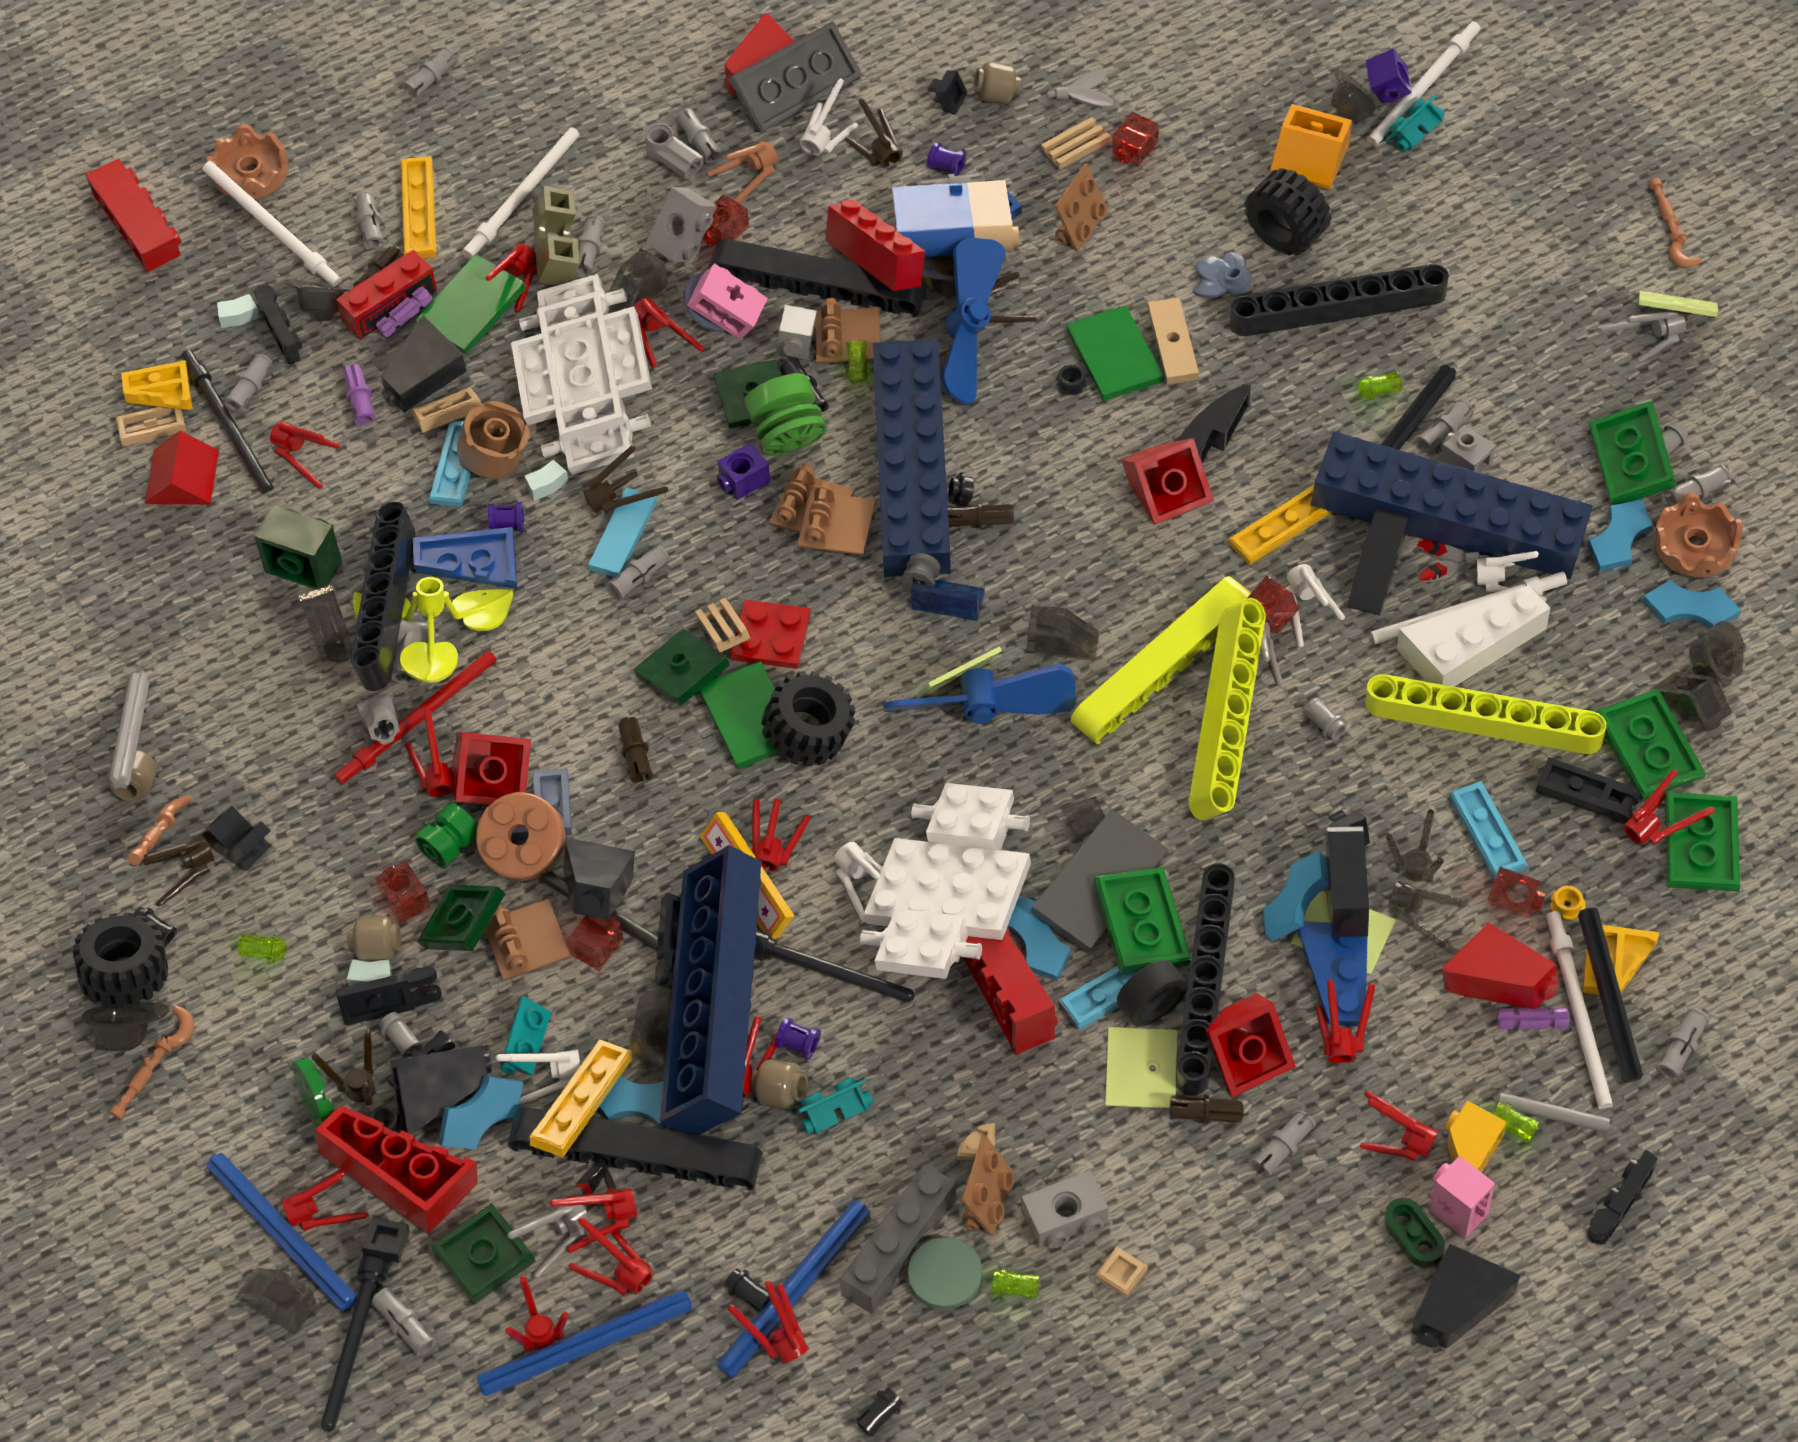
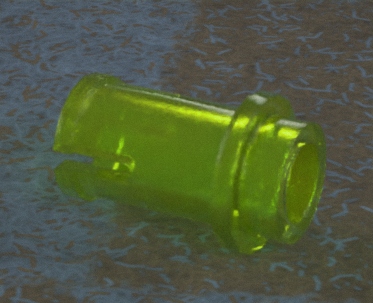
M854 340L846 343L848 370L845 371V374L849 377V382H867L868 376L871 375V370L867 367V341Z
M1398 371L1371 377L1369 374L1365 375L1363 379L1358 381L1359 394L1361 398H1368L1371 401L1375 399V396L1401 392V376L1398 375Z
M242 934L238 942V954L241 957L265 958L270 963H275L276 960H283L286 953V941L280 939L279 935H272L269 938Z
M1500 1101L1493 1115L1507 1121L1505 1130L1529 1144L1540 1123L1511 1108L1512 1103L1508 1102L1506 1105Z
M1002 1267V1271L994 1270L992 1292L999 1293V1297L1002 1298L1003 1294L1037 1299L1040 1275L1006 1271V1267Z

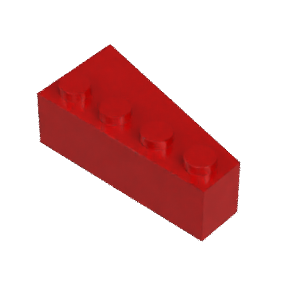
M1008 927L1003 940L968 936L966 943L981 944L982 954L979 960L967 957L962 958L1015 1055L1055 1039V1026L1058 1025L1055 1005L1028 966L1021 950L1013 943Z
M342 1105L315 1129L318 1153L427 1234L478 1183L476 1161L466 1157L462 1160L448 1154L447 1149L434 1144L431 1147L416 1141L414 1135L404 1131L397 1133L385 1128L384 1123Z

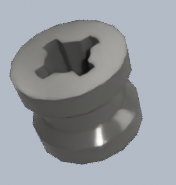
M915 553L911 555L907 562V570H905L901 578V584L908 592L914 595L925 596L930 594L935 587V579L940 573L939 562L928 554Z

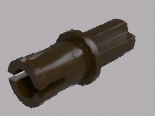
M390 246L376 261H371L368 264V270L355 281L353 288L404 256L398 246Z
M977 502V506H948V516H962V518H948L949 528L978 526L979 529H982V525L1012 524L1014 522V508L1011 504L981 505V502Z
M624 717L621 719L618 727L624 746L621 753L623 757L627 758L631 780L633 783L644 781L643 774H646L647 780L653 778V772L647 756L649 747L643 741L639 722L635 717Z
M1171 1095L1170 1119L1202 1120V1124H1207L1208 1121L1239 1123L1243 1119L1244 1106L1241 1101L1209 1099V1095H1204L1203 1098L1176 1097Z

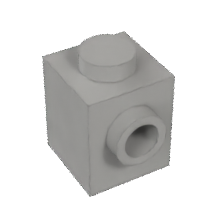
M785 305L779 329L776 354L808 360L814 333L816 310Z
M1463 425L1455 434L1451 432L1441 444V462L1483 473L1493 463L1495 445L1466 425Z

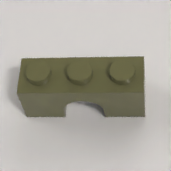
M543 186L532 209L538 283L558 286L571 282L580 265L578 239L569 238L570 228L576 216L574 191Z

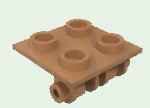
M1087 163L1082 166L1054 206L1062 222V225L1055 232V240L1060 245H1066L1067 242L1071 243L1077 252L1085 241L1090 239L1092 231L1099 221L1105 217L1108 210Z
M825 299L821 305V310L816 313L815 320L816 363L874 361L873 343L880 342L879 308L840 310V304L837 303L836 299Z
M804 463L802 466L797 467L783 491L769 520V524L801 533L810 491L814 492L815 487L820 482L829 481L815 478L814 468L809 464ZM829 482L832 484L836 495L853 496L855 492L853 488Z
M820 482L815 487L814 492L810 491L798 547L864 555L876 500L836 495L831 483Z
M549 898L510 912L500 904L485 929L503 981L571 958Z
M986 1135L981 1137L962 1198V1202L966 1206L962 1219L967 1230L978 1231L979 1226H982L990 1236H994L997 1224H1000L1004 1218L1003 1204L1007 1191L1013 1188L1014 1171Z

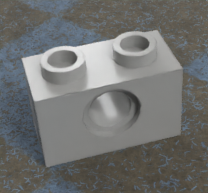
M672 187L646 244L673 262H689L698 254L700 242L705 231L713 222V214L717 206L690 188Z
M1091 1170L1021 1196L1022 1213L1039 1248L1047 1245L1050 1248L1060 1247L1069 1241L1070 1236L1081 1232L1085 1235L1094 1234L1104 1227V1223L1108 1222V1206ZM1068 1209L1075 1214L1070 1217H1063L1058 1212Z

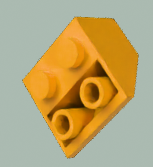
M1292 104L1281 128L1270 173L1280 168H1285L1287 171L1293 170L1297 174L1305 176L1307 180L1311 183L1313 182L1317 187L1330 190L1349 147L1352 120Z

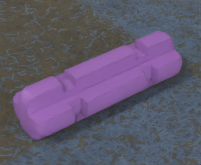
M424 287L416 289L412 293L413 297L411 299L409 297L404 299L388 313L390 315L388 318L384 316L376 323L377 329L384 337L389 338L397 331V326L400 328L420 312L419 308L421 306L425 308L432 302V296Z
M1501 1008L1497 1012V1025L1499 1029H1513L1514 1026H1518V1029H1548L1549 1026H1553V1029H1566L1569 1026V1012L1566 1008H1553L1552 1011H1548V1008H1518L1517 1011H1514L1513 1008Z

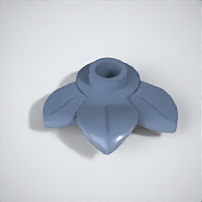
M1228 252L1222 259L1208 257L1199 261L1196 264V269L1203 280L1193 289V292L1197 296L1216 298L1226 292L1232 296L1244 294L1250 288L1252 281L1251 273L1246 268L1245 258L1238 253Z

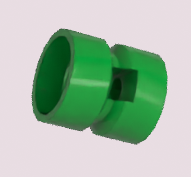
M448 803L435 816V824L428 822L414 836L417 847L427 858L441 859L436 864L442 869H446L460 855L459 848L467 849L476 840L477 823L464 809L454 803Z

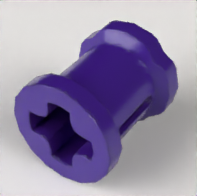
M935 142L929 151L926 166L932 170L938 168L958 176L965 166L967 154L962 150L958 152L944 148L942 143Z
M516 502L515 505L510 506L488 504L489 529L513 527V529L517 528L518 532L524 531L523 503Z
M787 1017L784 1018L779 1026L774 1044L775 1047L780 1049L787 1047L802 1053L803 1058L810 1060L819 1044L821 1030L817 1028L807 1029L794 1024L793 1019Z

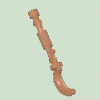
M1653 178L1649 181L1648 185L1650 190L1654 191L1659 202L1657 205L1672 233L1670 236V241L1672 242L1669 250L1670 260L1682 268H1690L1702 262L1701 257L1690 258L1682 253L1681 247L1686 242L1687 235L1677 227L1680 224V220L1676 219L1670 201L1664 196L1661 180Z
M192 796L178 798L161 809L155 827L148 830L141 839L140 845L128 855V861L132 865H139L142 862L144 855L147 854V850H151L161 838L162 832L170 829L175 824L174 814L190 803L193 799Z
M177 1005L173 1007L172 1011L179 1019L177 1032L171 1037H162L156 1040L154 1044L156 1050L152 1058L146 1057L143 1059L145 1066H141L128 1084L129 1089L122 1096L117 1105L114 1104L110 1109V1115L121 1120L126 1113V1107L135 1094L140 1093L153 1075L152 1070L161 1061L164 1053L170 1054L173 1047L185 1044L192 1037L194 1022L187 1010Z

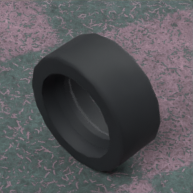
M1159 960L1145 966L1128 979L1117 996V1005L1132 1024L1136 1027H1144L1171 1012L1183 999L1188 983L1171 962Z

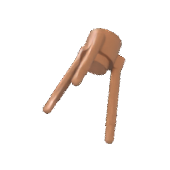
M762 141L755 146L727 154L725 159L733 161L708 171L706 175L712 176L743 163H747L752 171L759 170L761 172L729 205V208L733 209L767 176L775 172L772 165L778 162L777 152L771 143Z

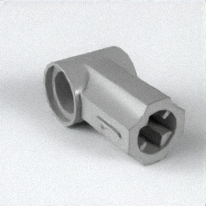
M657 123L649 126L646 130V153L651 161L663 163L685 180L691 179L699 172L704 163L703 157L675 138L670 126Z
M401 620L391 677L392 681L401 685L412 686L421 683V681L410 677L402 670L400 655L402 650L411 643H428V623Z
M386 693L357 702L356 706L364 726V731L369 732L371 739L379 741L382 745L393 742L396 733L400 729L390 694Z

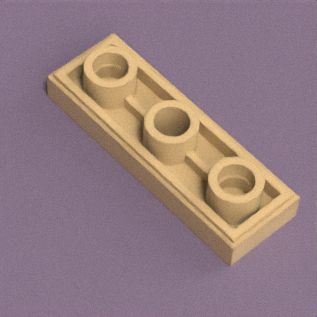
M1180 297L1148 302V313L1166 384L1199 380V371Z

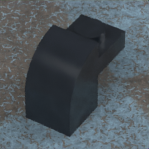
M233 806L224 810L200 834V836L203 835L208 844L215 851L242 870H248L271 847L264 839L271 830L262 821L252 826Z

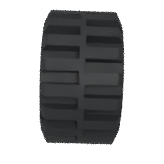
M1285 168L1273 170L1247 196L1244 202L1246 208L1244 210L1245 215L1249 219L1248 223L1254 229L1256 235L1277 251H1282L1290 256L1292 254L1297 256L1304 253L1331 224L1330 207L1325 201L1322 192L1317 189L1313 182L1311 183L1305 176L1299 175L1293 170L1287 171Z
M805 671L797 672L796 677L790 674L785 677L783 682L780 681L776 685L763 712L761 725L764 726L762 730L764 738H770L768 742L769 747L779 750L777 755L782 759L787 756L791 759L790 763L796 765L799 761L804 762V766H812L814 762L822 765L826 763L828 758L832 760L838 751L841 750L854 725L855 718L853 716L856 712L855 706L850 705L852 701L850 694H844V687L840 683L834 684L832 677L826 675L823 678L819 676V672L812 671L810 675H807ZM795 712L811 714L821 723V726L805 723Z
M124 912L122 916H117V913L109 914L108 918L103 919L99 917L95 919V924L93 925L87 924L83 928V934L77 935L75 939L76 945H73L72 952L81 991L85 996L89 995L90 1001L94 1003L101 1001L103 1007L110 1008L111 1005H116L117 1008H125L127 1004H132V1006L139 1005L140 1000L143 999L148 1001L154 997V991L159 992L162 989V981H166L168 977V963L162 933L160 930H157V925L153 921L147 922L144 916L138 915L133 917L132 913ZM130 957L123 961L113 962L114 960L119 958Z

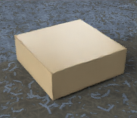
M1116 1247L1096 1273L1095 1278L1127 1298L1147 1272L1148 1266L1119 1247Z

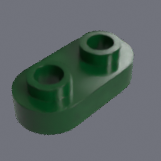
M1397 1198L1391 1201L1385 1211L1384 1224L1399 1247L1416 1266L1429 1268L1438 1264L1443 1257L1445 1242L1437 1228L1414 1200ZM1406 1216L1410 1222L1402 1225L1397 1222L1396 1218ZM1427 1245L1432 1251L1429 1254H1422L1419 1252L1418 1247Z

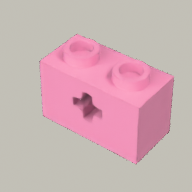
M713 264L700 277L687 306L733 336L743 338L755 326L768 298L759 293L753 286L747 285L734 277L728 270Z
M1459 1155L1451 1165L1448 1163L1443 1164L1434 1175L1433 1181L1435 1186L1430 1193L1432 1201L1429 1212L1463 1239H1466L1488 1215L1495 1183Z

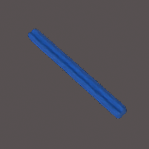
M223 1153L212 1155L206 1167L339 1310L344 1311L347 1308H351L357 1300V1295Z
M855 1200L851 1202L784 1282L783 1286L792 1308L869 1217L870 1210L861 1201ZM771 1300L768 1301L751 1322L766 1338L769 1337L780 1323ZM745 1329L718 1361V1368L726 1376L735 1377L759 1349L761 1344Z
M685 1290L678 1291L482 1373L477 1377L481 1392L484 1396H489L687 1313L692 1309L691 1300Z

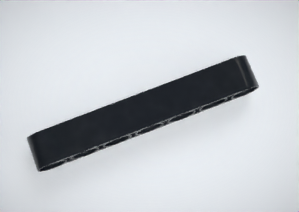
M722 239L717 243L708 266L709 269L713 264H716L728 270L734 277L745 284L752 282L759 284V287L774 290L782 288L790 290L789 293L808 296V294L820 296V299L824 300L834 298L837 302L842 300L851 302L850 305L865 308L870 306L882 308L881 311L900 314L901 312L913 314L912 317L919 315L928 289L927 283L922 279L921 286L893 291L858 264L732 239Z
M1428 264L1240 296L1234 299L1231 304L1230 329L1239 336H1252L1436 305L1445 300L1449 273L1441 265Z
M400 502L386 503L376 514L353 642L351 664L362 686L368 691L380 690L390 682L413 552V538L416 534L405 506Z
M1222 863L1209 865L1204 870L1201 884L1176 1075L1179 1090L1190 1096L1202 1094L1207 1089L1211 1072L1213 1048L1206 1030L1218 1017L1235 883L1233 870L1228 865ZM1213 884H1222V885H1224V887H1222V888H1217V887H1213L1212 885H1213ZM1216 914L1219 915L1220 918L1213 919L1208 917V915ZM1212 945L1215 946L1216 949L1208 950L1205 949L1203 946ZM1202 976L1211 977L1213 980L1203 981L1199 978ZM1205 1008L1209 1011L1206 1013L1196 1012L1194 1009ZM1199 1039L1205 1043L1202 1045L1192 1044L1190 1041ZM1194 1071L1201 1076L1189 1077L1186 1073Z
M532 1107L518 1108L508 1139V1147L516 1152L519 1149L531 1150L534 1155L554 1158L555 1154L530 1146V1136L548 1110ZM591 1118L565 1154L569 1161L587 1164L590 1161H595L596 1154L605 1157L607 1166L622 1170H625L626 1167L637 1168L640 1173L661 1176V1173L675 1175L676 1179L697 1182V1179L711 1181V1185L733 1188V1185L747 1187L746 1191H752L755 1188L763 1155L759 1148L746 1143Z

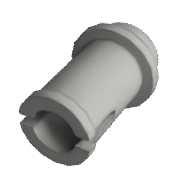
M1677 422L1667 424L1662 433L1668 454L1678 446H1683L1688 437L1685 427Z
M1314 698L1307 704L1312 710H1309L1307 707L1304 708L1303 714L1322 730V735L1325 738L1330 737L1332 740H1336L1345 733L1347 729L1345 718L1332 712L1320 698Z
M392 1012L381 1020L379 1024L381 1027L380 1033L384 1037L390 1038L403 1058H408V1054L414 1049L418 1051L422 1048V1043L418 1041L406 1025L407 1019L404 1015Z

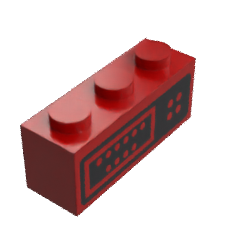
M413 249L338 297L336 301L341 321L361 340L377 329L376 323L384 316L388 318L390 316L388 313L407 297L411 299L413 297L412 293L419 287H424L430 294L435 292L437 287L433 268Z

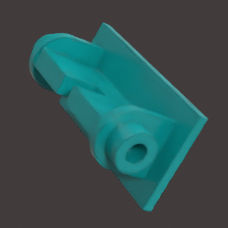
M1434 94L1427 102L1421 98L1408 110L1411 116L1407 120L1401 116L1388 128L1392 134L1385 142L1393 139L1399 151H1411L1425 137L1417 127H1420L1427 135L1443 121V116L1445 115L1443 109L1439 106L1435 107L1431 103L1437 95Z
M521 996L518 1008L514 1012L515 1018L504 1054H539L551 1011L525 996ZM499 1061L502 1065L501 1071L506 1074H515L516 1069H519L531 1076L536 1062Z
M851 1077L834 1085L836 1093L823 1098L821 1092L803 1099L801 1101L803 1108L795 1113L798 1115L804 1112L807 1119L801 1122L806 1133L814 1132L818 1134L820 1131L838 1124L839 1121L833 1111L837 1108L840 1109L844 1120L863 1111H868V1106L874 1104L869 1091L867 1090L862 1093L860 1088L861 1085L867 1082L866 1079L856 1083L854 1077Z

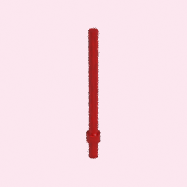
M490 651L484 653L398 722L400 731L396 733L393 742L382 745L376 740L367 748L363 746L352 755L353 759L333 775L336 781L343 785L362 769L366 771L374 765L376 758L425 719V708H430L431 713H433L497 661L494 654Z

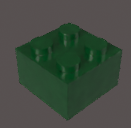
M272 506L254 535L265 573L321 592H325L342 563L333 525L320 518L312 519L300 515L293 509H282Z

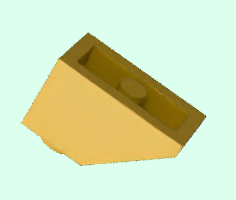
M1469 1101L1465 1103L1460 1112L1454 1110L1445 1126V1130L1449 1131L1447 1146L1452 1162L1460 1155L1482 1172L1504 1137L1507 1121Z

